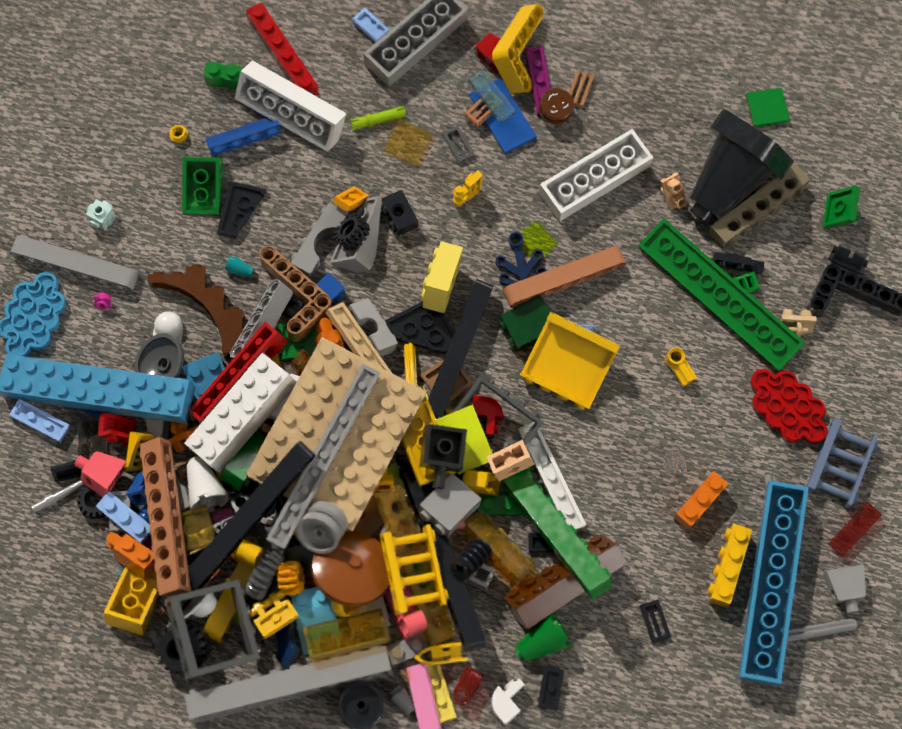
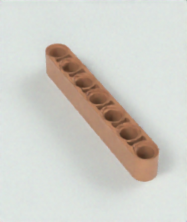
M614 246L510 284L502 292L510 308H515L540 296L545 297L614 271L616 267H623L626 261L619 247Z

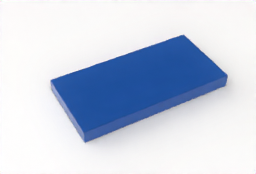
M501 78L469 93V98L473 104L489 90L503 101V104L484 122L504 154L537 138V135ZM489 97V98L477 109V111H479L487 102H489V101L492 99V97ZM496 101L480 116L485 114L496 103Z

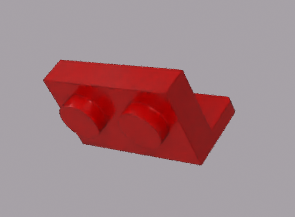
M101 413L99 416L98 437L106 438L108 442L119 441L122 442V445L128 446L130 432H136V420L109 413Z

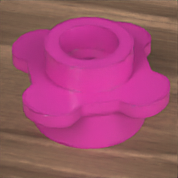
M98 293L93 296L95 301L93 305L101 310L112 309V298L107 293Z

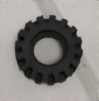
M351 214L349 218L345 217V221H341V225L337 226L336 229L338 231H335L336 236H334L340 245L350 251L353 248L357 249L358 245L361 246L363 244L362 241H366V236H369L368 231H370V225L357 214Z
M82 486L81 492L77 494L78 499L76 498L77 506L81 513L87 518L89 517L94 520L95 518L102 519V516L106 517L98 508H92L88 505L89 497L97 493L88 486L85 488Z

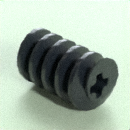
M473 539L451 560L450 567L453 574L459 579L468 580L469 576H472L479 567L493 556L492 548L482 539Z

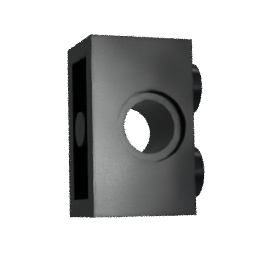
M402 190L382 198L381 211L384 217L388 216L390 220L388 224L392 232H396L400 236L418 228V220ZM401 212L403 215L395 216L394 213Z

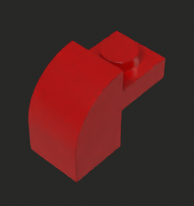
M474 395L473 407L478 419L487 420L486 439H493V435L498 433L499 422L495 421L503 420V410L495 399Z

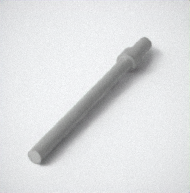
M127 455L121 459L126 461ZM79 480L53 495L52 493L44 497L45 499L32 505L31 508L36 513L47 506L51 507L57 504L56 501L86 485Z

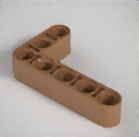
M271 246L263 247L259 253L261 266L275 279H279L289 287L293 294L299 300L304 301L306 305L287 323L288 338L293 342L301 341L316 327L322 318L328 316L326 311L331 308V298ZM285 268L286 270L279 271L278 269ZM299 280L298 283H292L291 281ZM309 291L313 292V294L306 295L305 293ZM321 303L327 304L325 307L318 306ZM313 316L312 319H306L305 317ZM294 328L300 329V331L293 332L291 330Z

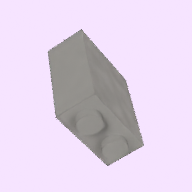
M451 473L445 479V489H435L420 504L418 512L420 517L426 522L429 521L440 535L444 534L448 538L480 506L481 498Z

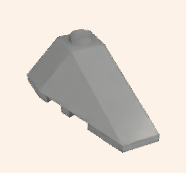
M380 196L366 198L357 213L370 225L369 236H366V241L363 240L361 246L358 245L357 249L353 248L351 251L346 250L338 243L330 261L331 265L356 273L371 270L377 252L382 200Z

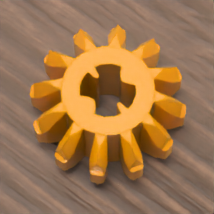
M297 561L281 563L278 567L277 581L282 594L290 596L300 594L304 590V584L306 583L301 563Z

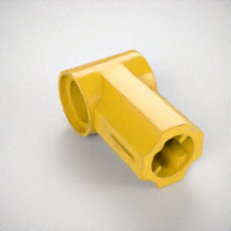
M677 347L672 348L665 357V363L671 368L683 387L696 380L697 377L685 359L684 351ZM671 355H676L679 361H673Z

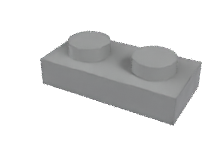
M423 633L386 646V650L393 667L415 658L418 652L428 646Z

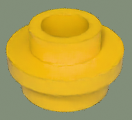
M175 125L170 129L169 136L173 142L182 143L187 139L188 132L184 126ZM178 132L182 133V135L179 137L175 136V134Z

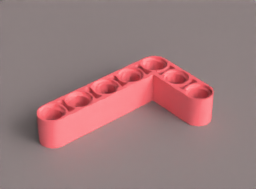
M386 590L384 595L402 638L405 640L424 632L428 625L421 610L416 612L414 606L411 605L407 608L405 614L396 616L394 606Z

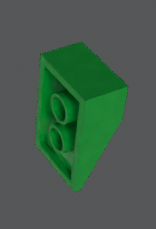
M182 157V213L220 214L224 157Z

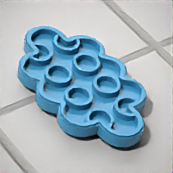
M50 272L40 273L35 277L33 283L21 282L14 288V299L5 305L6 317L0 321V335L3 339L7 340L5 345L7 354L28 357L32 349L43 350L51 343V333L60 326L58 315L66 309V300L58 292L59 282L54 274Z

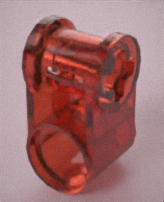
M467 665L454 688V703L459 706L467 705L475 691L479 688L485 675ZM466 692L465 697L462 699L458 698V693Z

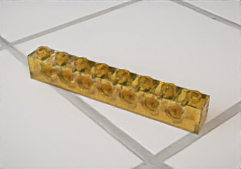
M401 485L373 494L386 531L391 532L392 537L399 538L420 534L419 528L415 526L412 519L414 518L413 511L406 502V491L404 488H401ZM394 502L397 503L399 506V511L397 513H395L392 510V504ZM400 521L406 525L404 532L399 530L398 525ZM421 542L412 543L411 551H408L405 545L395 548V554L399 558L427 553L425 546ZM428 561L419 562L417 570L412 567V564L403 565L400 568L403 578L431 573ZM433 581L426 582L424 589L419 586V583L407 585L412 597L436 592ZM433 601L430 608L427 607L426 603L413 605L416 612L420 610L423 612L428 627L423 632L427 646L455 637L453 634L455 631L454 625L448 620L446 614L448 613L446 605L439 607L438 601ZM435 616L439 618V625L437 627L432 622Z

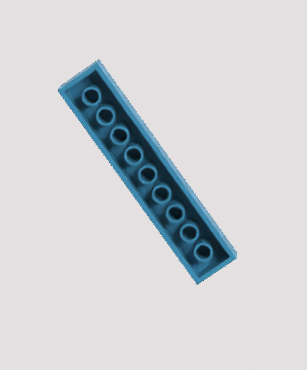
M9 354L5 356L0 375V394L6 398L183 424L188 422L190 414L188 410L191 408L196 389L194 384L188 379Z
M771 480L766 484L737 679L777 687L781 684L809 487Z

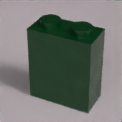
M542 296L500 314L499 327L502 332L506 331L509 337L507 342L510 348H514L516 352L534 345L547 321L550 311Z

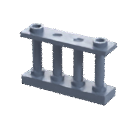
M834 418L830 423L827 436L823 441L806 487H809L808 493L811 494L815 489H821L847 500L844 508L849 509L852 505L855 506L859 495L856 493L871 454H875L879 443L876 442L878 436L874 435L870 441H867L842 430L840 427L842 420ZM840 437L866 448L864 457L860 458L837 448L833 444L835 438ZM833 454L859 465L860 468L857 475L830 465L826 461L828 455ZM829 472L852 482L853 486L850 493L822 482V479H820L821 473Z

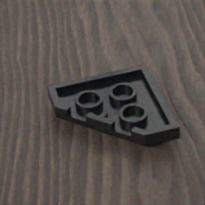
M423 301L384 320L397 341L407 344L412 343L414 346L442 354L447 353L455 333L445 314L423 308Z

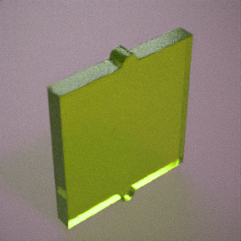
M537 220L529 227L523 228L521 232L524 238L521 248L530 258L534 250H542L544 256L548 255V252L558 244ZM517 238L513 239L516 243H519ZM537 252L534 256L540 258L541 254Z

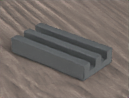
M455 126L442 133L445 142L459 165L464 161L475 158V154L459 126ZM456 131L469 153L468 155L463 151L453 132ZM449 134L453 139L455 145L457 146L459 152L461 153L462 158H460L452 142L450 141L448 137Z

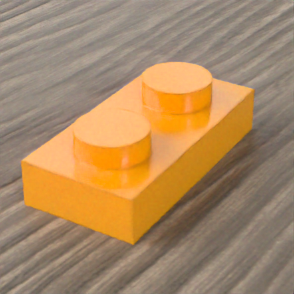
M354 186L335 196L333 203L339 206L341 210L349 212L362 205L369 195Z

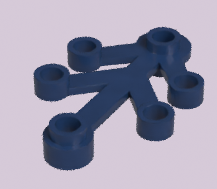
M512 232L509 235L508 243L514 249L517 267L507 261L504 256H498L495 264L497 267L505 268L513 273L521 281L527 279L536 263L542 260L543 252L540 249L534 250L532 257L525 265L521 249L524 239L523 235L520 232ZM518 239L519 243L514 244L512 240ZM535 253H540V254H541V257H540V258H536V257L534 256V254H535ZM503 259L504 264H499L497 261ZM538 267L536 269V275L538 274V271L543 270L544 272H546L547 269L545 267ZM502 273L499 276V282L502 285L516 283L507 273ZM505 276L508 278V281L503 282L501 278Z

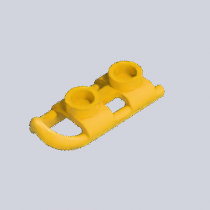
M461 642L426 647L415 655V660L425 665L435 666L468 661V657L462 658ZM449 647L448 651H443L442 649ZM431 650L430 659L432 662L425 661L420 656ZM449 656L450 660H444V657Z

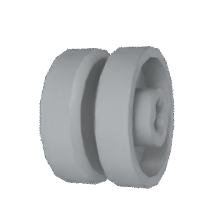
M325 501L314 502L307 508L304 516L297 524V538L310 551L320 554L330 553L337 547L340 539L346 532L348 526L347 517L340 508L332 503Z

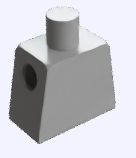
M864 565L827 570L823 576L834 603H845L847 614L858 612L857 601L866 597Z

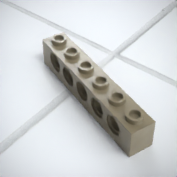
M795 163L781 180L776 178L714 223L708 233L722 249L727 245L728 247L733 246L738 241L737 238L742 235L744 237L752 230L751 227L755 224L757 226L761 225L766 220L765 217L771 214L773 216L780 210L779 207L782 204L788 205L794 199V195L804 193L808 189L807 185L810 179ZM785 185H790L792 189L786 188ZM770 195H775L778 199H773ZM757 205L762 206L764 210L758 209ZM742 216H748L750 220H745ZM733 226L736 231H731L728 227Z

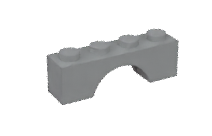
M330 202L327 207L321 209L319 213L320 218L317 222L312 223L307 238L304 237L302 239L300 249L297 253L294 252L290 259V262L309 279H312L321 265L320 258L315 252L317 242L327 234H335V231H338L336 229L337 226L341 225L340 222H344L345 217L349 218V212L341 210Z

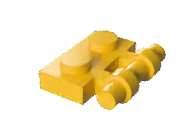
M477 170L474 174L470 173L464 180V186H457L454 189L453 203L455 206L463 205L482 189L483 174Z
M281 590L269 594V598L261 603H255L254 607L250 609L251 618L257 614L260 615V617L254 620V623L264 639L299 618L298 613L288 599L282 603L279 601L286 596L282 594ZM273 604L276 606L265 613L264 610Z

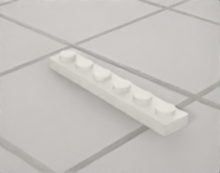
M534 422L518 429L522 439ZM539 428L526 447L550 498L555 504V509L557 511L561 510L566 518V523L568 525L572 524L577 531L586 527V523Z

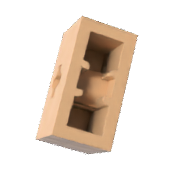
M523 440L487 457L498 481L534 465Z

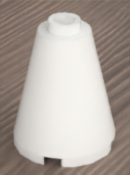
M199 456L191 458L187 463L189 506L191 511L194 510L196 514H204L214 511V507L220 505L221 508L229 500L226 490L209 464Z

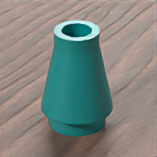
M230 256L225 270L229 271L228 273L250 278L254 267H251L237 256Z

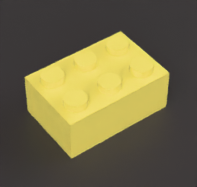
M441 241L439 248H435L432 257L433 262L429 264L428 276L425 277L422 286L421 299L424 300L423 308L445 314L460 268L463 247Z

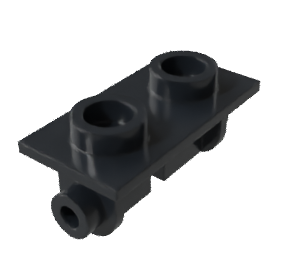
M834 245L828 260L832 264L843 266L856 274L863 275L865 267L869 263V260L866 259L867 257L854 252L852 258L848 256L851 250L840 245Z

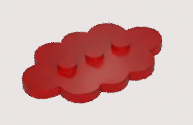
M766 369L755 371L750 379V385L756 392L752 398V408L759 415L765 416V422L768 427L779 430L781 437L787 442H798L802 438L810 444L823 442L828 433L827 426L821 420L825 415L826 408L820 399L812 397L810 387L806 384L798 383L796 376L790 371H780L776 375Z

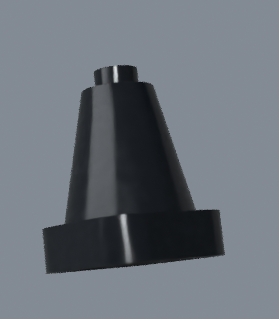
M725 109L720 112L709 127L717 137L690 196V199L695 202L690 212L707 224L713 216L719 220L768 177L773 176L781 180L794 163V160L774 140Z

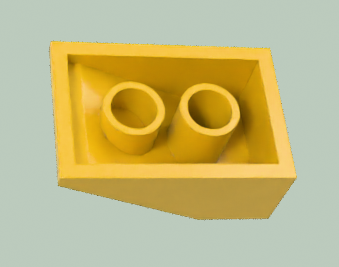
M127 567L124 568L104 611L105 624L142 636L144 635L159 595L155 571L147 580H144Z

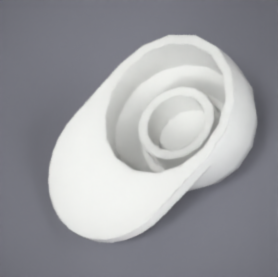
M171 311L159 314L154 322L153 336L162 333L169 334L181 343L183 322L180 316Z
M212 593L196 597L182 610L184 619L190 615L195 617L209 615L217 604L215 595Z

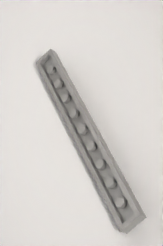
M362 364L314 451L316 454L315 458L303 471L269 533L267 541L285 550L297 528V524L303 517L375 385L380 372Z

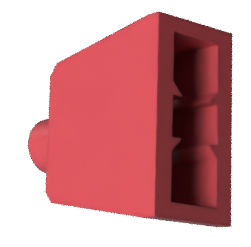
M98 451L94 452L89 460L80 455L75 462V466L82 469L81 482L102 497L108 491H112L125 472L126 465L125 460Z

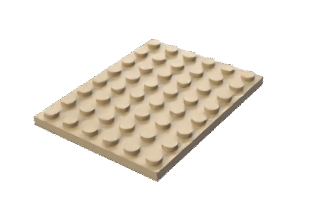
M322 337L246 473V477L261 484L299 441H302L314 452L362 364L380 372V375L309 504L310 506L314 502L325 501L336 505L347 517V530L353 532L427 391ZM302 473L282 496L289 499Z

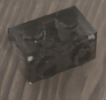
M99 419L93 421L78 420L79 456L90 459L94 452L97 451L110 455L109 442L106 441V438L98 437Z

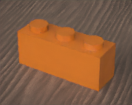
M713 471L680 508L673 519L689 531L729 483Z

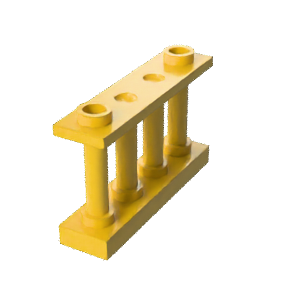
M430 524L425 525L422 528L423 533L399 538L392 537L391 532L380 535L396 616L405 614L407 608L411 605L438 601L439 607L447 604L448 593L446 588H443L434 541L436 540L435 532L431 529ZM425 541L427 553L402 558L395 554L397 546ZM429 561L431 573L405 578L400 576L399 568L403 565ZM428 581L434 582L435 593L409 598L404 596L403 588L407 585Z

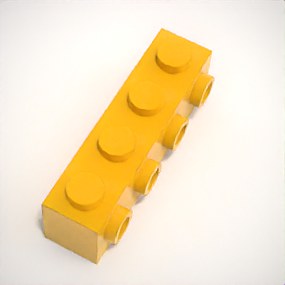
M734 523L730 528L726 529L723 538L726 540L724 547L721 546L718 557L721 558L720 563L715 565L712 575L715 576L714 583H710L707 595H710L708 602L726 608L731 604L752 529Z

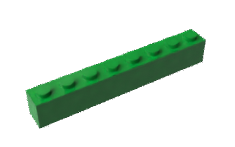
M527 468L501 480L503 487L591 600L612 587V576L608 569H603L600 566L599 558L595 553L591 554L589 552V547L585 540H580L577 537L576 529L572 524L568 525L566 523L564 514L561 510L557 511L554 508L553 500L543 494V488L538 482L535 483L532 480L533 476Z

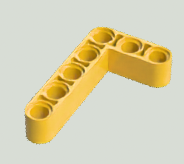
M540 4L522 6L492 53L493 61L512 95L530 92L532 88L531 79L519 55L544 16V11Z
M243 540L237 550L236 557L239 563L228 582L239 580L244 588V593L255 566L264 554L263 548ZM230 589L223 591L204 627L205 630H203L204 634H209V639L219 644L223 641L221 638L224 633H227L232 624L231 619L236 613Z

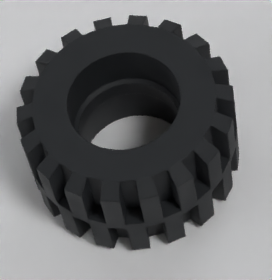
M185 620L198 668L206 661L207 655L210 654L211 649H208V647L211 646V641H207L209 634L203 633V630H205L203 626L199 628L197 622L190 623L191 620ZM170 625L157 638L159 642L155 644V649L159 651L156 652V657L161 658L159 663L160 665L164 663L166 665L164 669L167 671L172 669L173 674L180 672V675H184L179 653L174 646L175 638Z

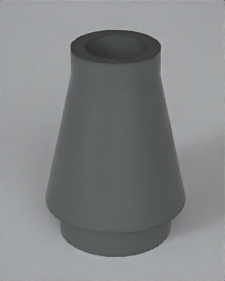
M400 684L387 694L390 697L389 700L403 711L405 715H408L415 709L405 687L402 688Z

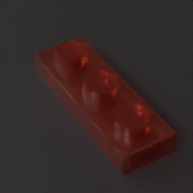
M867 501L829 541L828 545L843 557L882 514Z

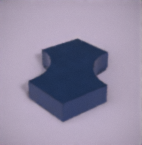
M295 621L275 633L278 640L276 658L286 668L294 665L300 652L295 641V629L297 626Z

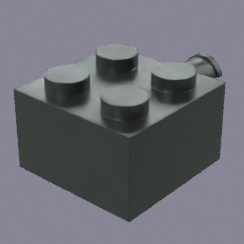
M427 424L424 427L419 467L434 470L432 488L445 489L446 472H459L463 469L467 429Z

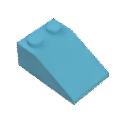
M318 587L305 589L300 594L291 596L293 607L299 615L296 622L303 655L343 646L337 615L331 608V600Z

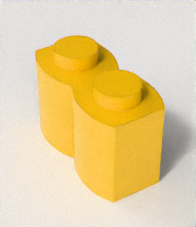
M466 470L462 477V482L475 493L498 496L500 493L502 481H498L496 476L490 472Z

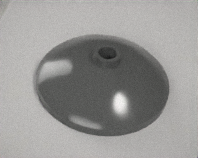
M162 333L150 337L141 346L137 354L135 372L177 378L184 362V351L181 343L169 334Z

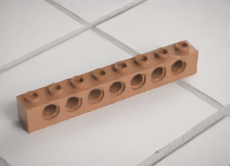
M158 437L140 444V457L143 465L142 474L145 481V495L148 504L147 513L149 515L150 533L153 543L152 551L155 559L154 568L157 575V590L160 596L169 598L191 592L171 441Z

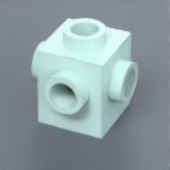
M96 199L86 210L89 224L97 229L106 230L115 219L112 205L106 201L101 202Z

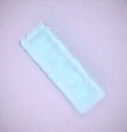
M484 69L469 78L471 86L500 123L516 113V110Z

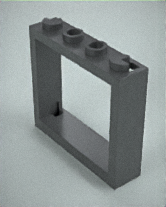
M480 375L453 412L463 409L479 386L483 384L534 422L522 439L526 446L544 423L540 420L542 416L534 410L531 413L526 410V404L517 398L514 401L510 398L509 395L511 393L501 386L498 389L494 386L495 381L488 375L484 377ZM489 462L483 464L484 467L493 473Z
M239 580L172 596L165 600L186 680L260 659V646L255 641V628L250 622V609L245 604L243 597L245 594L244 588ZM230 589L248 656L197 669L180 602Z

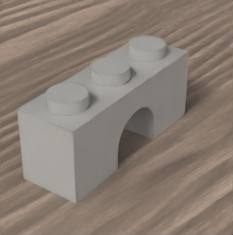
M369 298L350 304L348 310L359 326L368 329L372 333L368 339L379 355L384 357L391 354L398 342L388 329L386 322L377 312L375 305L371 303Z

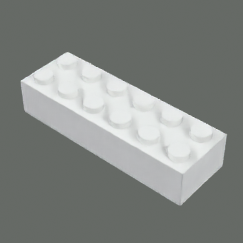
M251 61L240 72L235 95L237 101L273 121L278 120L281 126L327 152L338 142L347 113L254 61Z
M631 129L541 183L539 194L560 222L651 167L654 157L634 130Z
M261 353L186 440L185 444L220 473L297 382L270 358Z

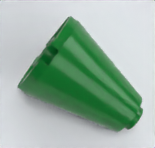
M554 612L537 623L516 644L517 649H515V652L520 660L524 659L527 662L573 646L571 641L567 642L568 634L557 616L553 618Z

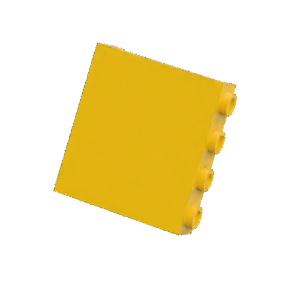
M550 312L520 376L523 377V381L529 384L535 382L541 385L540 389L550 393V391L557 393V397L564 401L569 399L575 402L574 405L582 410H585V408L589 409L620 345Z

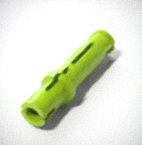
M404 106L375 114L367 113L366 116L350 119L353 131L365 127L372 128L373 125L405 118L406 112Z

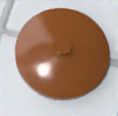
M346 531L332 552L326 554L314 553L311 566L314 582L318 589L333 602L351 607L368 605L378 600L389 586L381 543L367 534Z

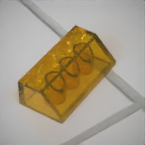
M481 511L465 521L463 532L471 541L473 539H482L490 545L493 551V556L490 560L518 588L534 573L536 569L534 561L528 556L525 557L520 552L521 548L515 542L511 543L506 538V532L502 528H497L493 524V519L488 514L484 515Z
M382 608L303 627L311 662L391 642Z

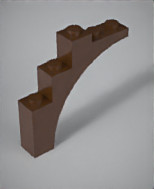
M193 264L190 267H186V274L182 272H172V274L154 272L153 274H148L147 282L149 287L165 288L179 292L193 299L206 310L219 330L224 358H231L230 352L244 329L243 309L238 307L225 309L224 288L217 285L207 288V271L205 266Z

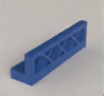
M265 118L205 138L212 157L281 134V128L278 120L273 121Z

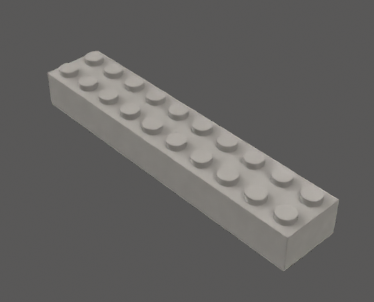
M381 644L370 646L369 650L366 651L355 649L349 651V655L341 656V654L329 656L330 659L325 661L314 659L309 661L310 664L308 665L294 664L289 666L290 669L284 671L281 668L269 671L270 674L262 676L261 673L250 675V679L242 681L241 678L230 680V684L227 685L216 683L210 685L209 689L201 691V688L189 690V694L184 695L189 719L193 723H198L349 686L352 683L365 682L392 675L386 646L381 647Z

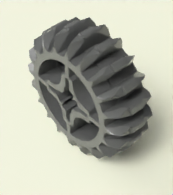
M268 548L261 556L245 588V593L249 597L259 601L265 598L277 578L278 567L281 563L285 562V555L281 551Z

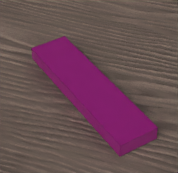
M543 46L525 48L537 116H540L539 103L542 95L551 89Z

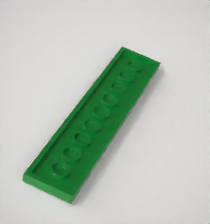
M665 218L638 245L778 371L805 344L800 337Z

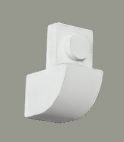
M512 679L504 687L506 689L505 692L498 686L493 693L491 700L492 710L504 726L521 711L511 700L525 685L520 679L516 682Z

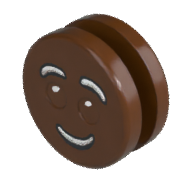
M561 88L547 90L542 95L539 103V114L542 119L554 125L566 122L574 108L572 96Z

